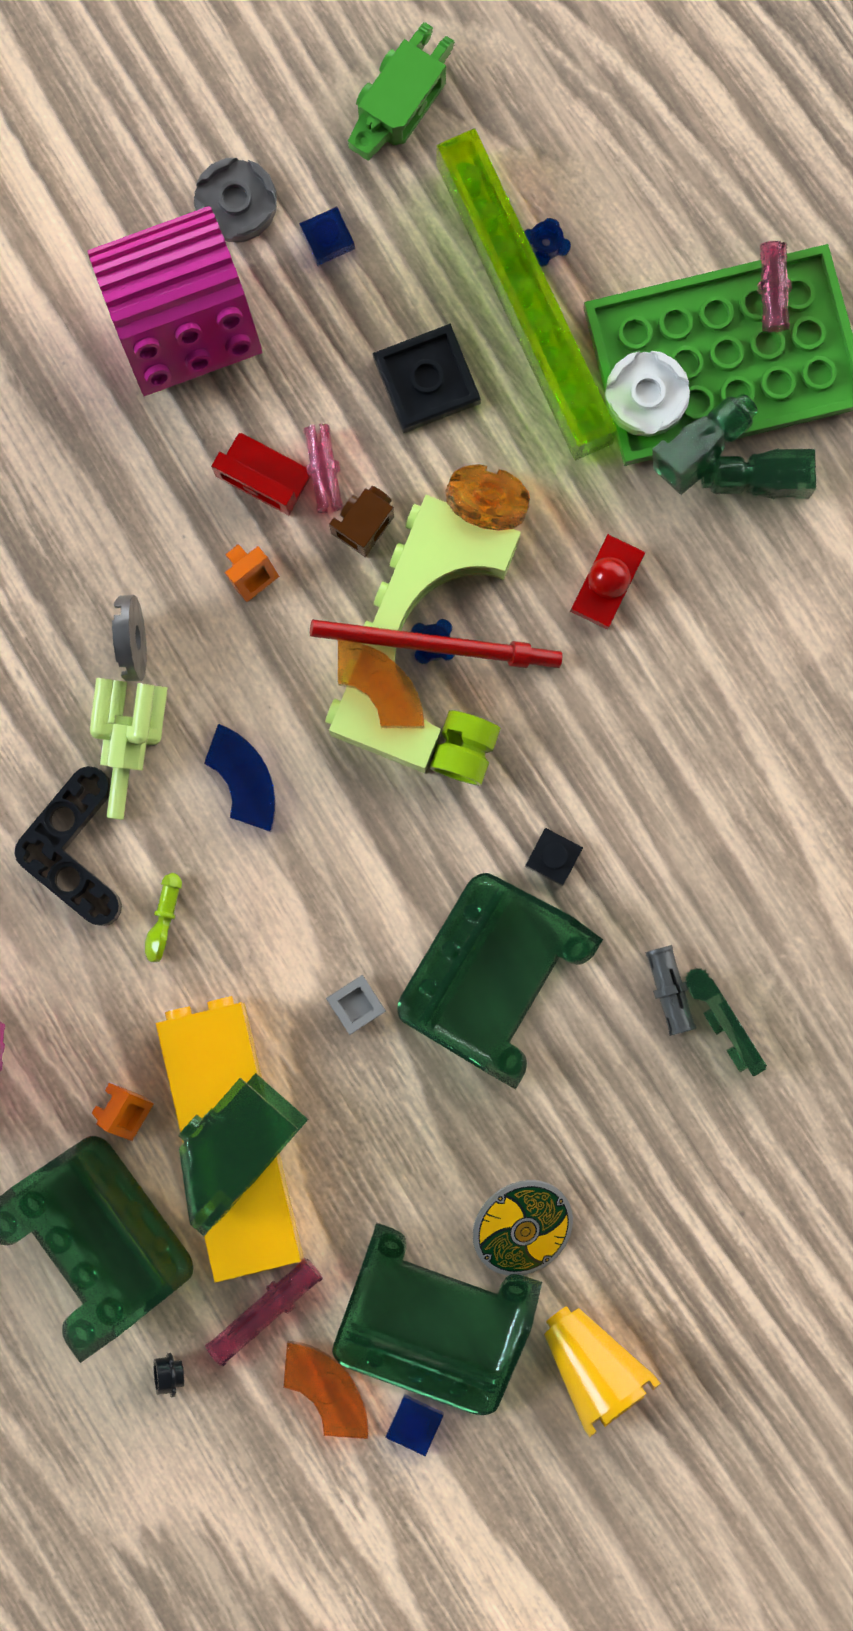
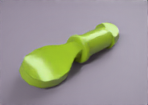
M176 873L165 875L161 883L163 886L158 909L154 912V915L158 916V921L147 933L145 939V954L150 962L157 963L161 960L171 920L175 919L174 911L179 888L182 889V880Z

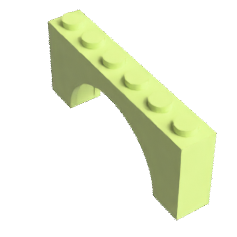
M425 495L422 505L414 504L408 516L405 528L411 531L406 544L398 543L392 555L389 566L395 568L390 583L382 581L373 604L379 607L373 622L366 620L364 626L402 631L412 610L428 593L456 578L485 575L504 580L519 544L521 532L510 527H492L491 523H494L493 526H497L495 522H485L486 524L484 525L472 522L471 520L483 522L490 519L470 512L474 516L469 520L454 505ZM357 643L363 646L358 660L350 659L345 669L341 683L347 685L341 701L334 698L326 716L325 722L331 724L329 729L330 735L426 773L441 736V729L423 719L404 696L396 674L395 659L397 648Z

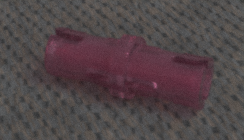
M768 241L759 246L761 281L758 282L757 287L758 293L762 295V330L764 332H783L790 329L788 293L792 291V281L788 279L787 243Z
M319 424L320 430H318L320 442L317 440L315 425L304 428L303 433L306 438L310 464L306 467L308 477L313 478L317 503L316 510L318 513H328V495L331 511L336 512L343 509L344 506L337 473L340 472V465L338 460H334L330 425Z

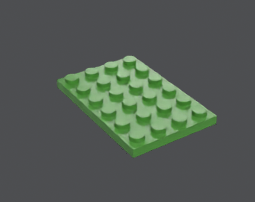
M828 244L584 302L583 309L604 390H606L608 376L616 363L627 355L639 351L640 353L662 352L675 359L686 372L689 381L690 397L688 407L679 423L666 433L651 437L633 435L619 427L612 418L624 466L853 411V333Z

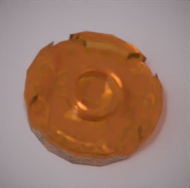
M481 464L463 466L453 472L445 494L447 504L460 518L480 528L498 531L513 529L523 523L529 510L530 495L519 479L509 472L498 469L497 474L486 471L488 466Z

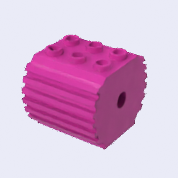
M211 207L199 209L87 250L111 319L144 397L263 353L239 276Z

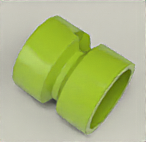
M449 710L441 732L445 738V743L437 745L430 769L449 778L481 786L489 765L485 754L493 752L501 728L480 717Z

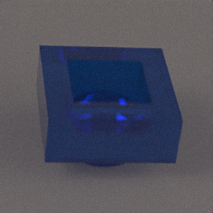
M338 207L299 223L300 230L317 266L355 249L354 241Z
M404 1394L385 1438L426 1456L442 1421L444 1412Z

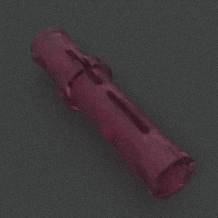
M304 1257L278 1283L272 1281L267 1285V1292L240 1314L213 1340L207 1342L205 1347L208 1353L219 1365L225 1366L234 1355L256 1338L283 1312L289 1314L294 1310V1303L315 1284L323 1280L321 1273L309 1259Z

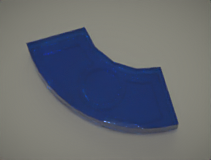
M218 724L204 764L218 772L228 784L232 798L230 818L271 833L276 814V796L270 772L262 757L245 738L230 728Z

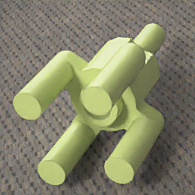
M96 678L90 734L96 739H103L100 765L113 767L107 818L124 820L130 769L143 770L146 745H157L161 741L168 687L137 683L133 717L123 716L127 682Z

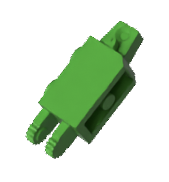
M426 22L421 24L410 41L404 39L396 51L391 49L385 55L379 68L381 73L373 84L368 82L358 95L356 105H358L359 119L348 139V148L368 161L386 142L393 146L404 144L446 85V65L444 63L451 54L455 42L448 36H445L431 55L424 52L423 48L429 42L433 32V27Z

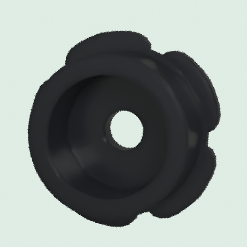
M167 1353L164 1358L154 1359L153 1371L157 1395L170 1393L171 1398L175 1397L176 1388L184 1387L182 1361H174L171 1353Z

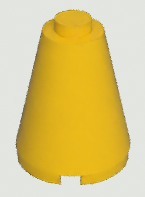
M566 1306L546 1321L550 1329L544 1333V1336L581 1424L589 1438L597 1433L593 1424L598 1420L606 1427L642 1400L644 1395L647 1394L642 1387L647 1383L653 1390L661 1384L653 1373L580 1308L571 1312Z

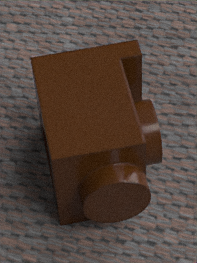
M371 486L369 490L365 488L359 498L356 495H352L341 510L340 516L343 517V520L340 522L333 518L329 523L331 534L366 557L394 518V507L390 505L391 498L375 486Z

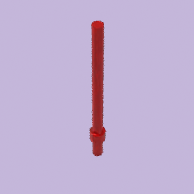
M314 619L311 620L309 632L310 637L506 661L509 666L527 668L529 665L560 668L563 658L561 651L531 648V644L512 641L508 645Z

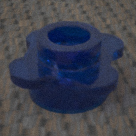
M547 218L536 224L533 229H526L524 231L540 267L547 266L549 261L558 255L566 256L570 251L571 243L568 239L564 238L563 231L556 219ZM548 239L550 244L545 246L542 241Z
M440 619L436 624L431 625L416 623L412 627L411 632L450 637L452 624L446 619ZM416 650L414 654L416 661L420 664H428L430 661L441 659L449 661L455 656Z

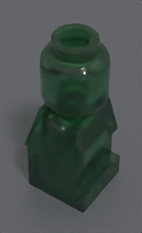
M740 394L737 398L734 396L727 397L713 408L707 417L703 416L682 427L679 435L669 443L662 440L652 449L654 471L682 495L707 473H710L725 449V442L731 443L752 426L753 417L758 413L755 403L745 394Z
M778 448L760 454H752L747 462L741 456H716L712 458L710 463H702L701 487L710 488L714 494H740L746 488V493L754 496H763L771 499L780 497L808 499L816 490L815 449Z

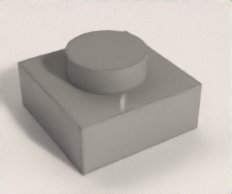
M363 975L326 998L349 1035L386 1012Z

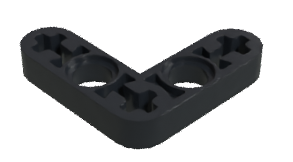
M87 766L80 768L72 775L21 836L15 846L14 854L16 861L22 868L86 921L98 926H107L115 922L121 914L122 903L120 897L65 851L109 797L111 785L109 777L102 770ZM98 776L100 779L97 782V786L101 790L96 796L92 793L87 794L81 801V803L88 806L84 813L76 804L66 800L70 793L77 799L85 790L81 784L85 777L93 780ZM63 807L70 808L75 816L73 826L67 831H57L52 824L54 812ZM43 842L44 846L41 851L52 861L56 860L57 854L62 857L60 861L51 867L47 878L42 875V872L48 869L45 864L35 859L30 863L27 861L30 853L26 848L30 843L38 846ZM73 867L79 873L80 883L73 891H63L57 884V876L62 869ZM90 881L95 884V887L88 890L91 894L99 899H104L106 896L110 898L107 906L111 909V912L108 916L98 914L94 917L92 913L95 910V906L85 898L81 899L80 905L75 902L76 898L85 893Z

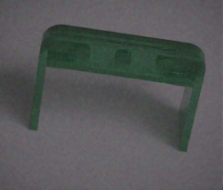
M257 1073L247 1083L242 1078H239L214 1108H211L203 1118L197 1114L178 1135L184 1141L179 1148L189 1223L203 1236L223 1219L309 1120Z

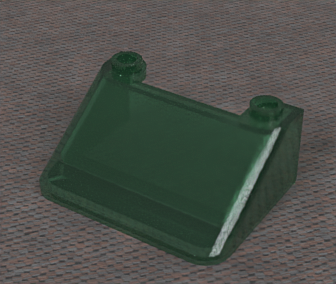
M490 873L478 874L466 885L398 1001V1016L403 1023L516 1090L526 1072L527 1060L525 1054L510 1043L515 1032L559 957L571 964H584L595 955L604 939L573 916Z
M376 1223L333 1344L332 1353L339 1364L348 1369L475 1415H489L495 1412L500 1405L530 1335L542 1282L519 1274H511L501 1283L497 1294L404 1261L403 1258L407 1248L405 1236L391 1227Z

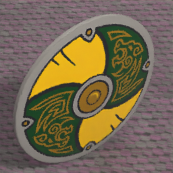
M525 1180L507 1185L485 1202L476 1217L473 1227V1244L478 1257L488 1268L504 1275L520 1276L542 1269L562 1252L570 1238L573 1226L571 1206L559 1189L546 1182Z

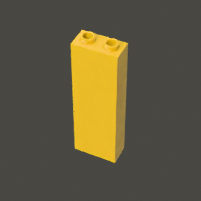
M232 996L207 1002L209 1010L192 1014L190 1006L165 1012L166 1021L156 1023L215 1283L298 1263L304 1257L246 1006L243 1002L234 1004Z

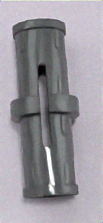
M669 945L645 952L657 990L653 991L655 999L660 998L669 1029V1036L696 1029L685 993L689 989L687 982H682L673 953V946Z

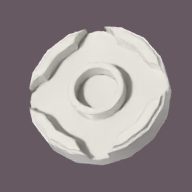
M639 351L631 353L616 363L608 376L604 397L608 413L619 427L633 435L651 437L666 433L679 423L688 407L690 397L689 381L686 372L679 363L662 352L640 353Z

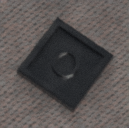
M451 323L373 353L374 362L403 433L481 404L480 395Z

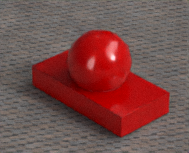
M607 534L570 612L608 630L646 552Z

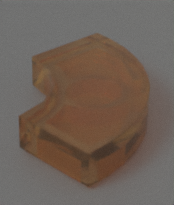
M338 640V685L354 688L367 696L378 711L381 728H424V714L419 695L405 672L387 655L371 646Z
M288 1341L283 1388L298 1391L314 1403L322 1418L324 1436L368 1439V1417L365 1403L356 1382L349 1372L324 1351L301 1342Z

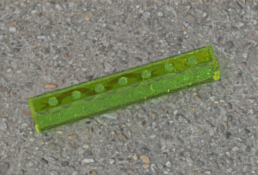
M471 129L437 144L436 166L574 461L612 445L617 428L476 129Z

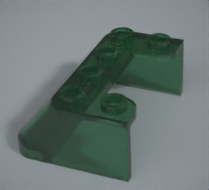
M89 1136L84 1138L0 1196V1244L13 1245L32 1232L83 1303V1305L65 1318L62 1326L63 1338L80 1363L121 1335L186 1283L193 1274V1261L188 1251L112 1146L101 1137Z

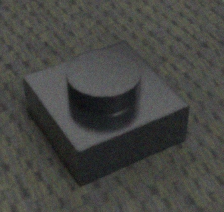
M545 828L525 867L563 886L583 847Z

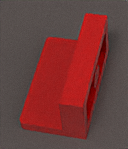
M239 433L236 436L227 454L219 451L211 465L215 477L288 516L312 475L309 468L243 433Z

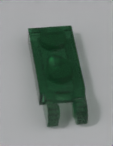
M695 967L693 970L690 969V972H687L685 977L687 988H690L689 992L694 999L705 1001L710 1009L703 1014L716 1035L724 1031L733 1044L726 1051L739 1072L748 1068L754 1077L766 1070V1063L711 977L709 978V973H706V970H702V968L697 969Z

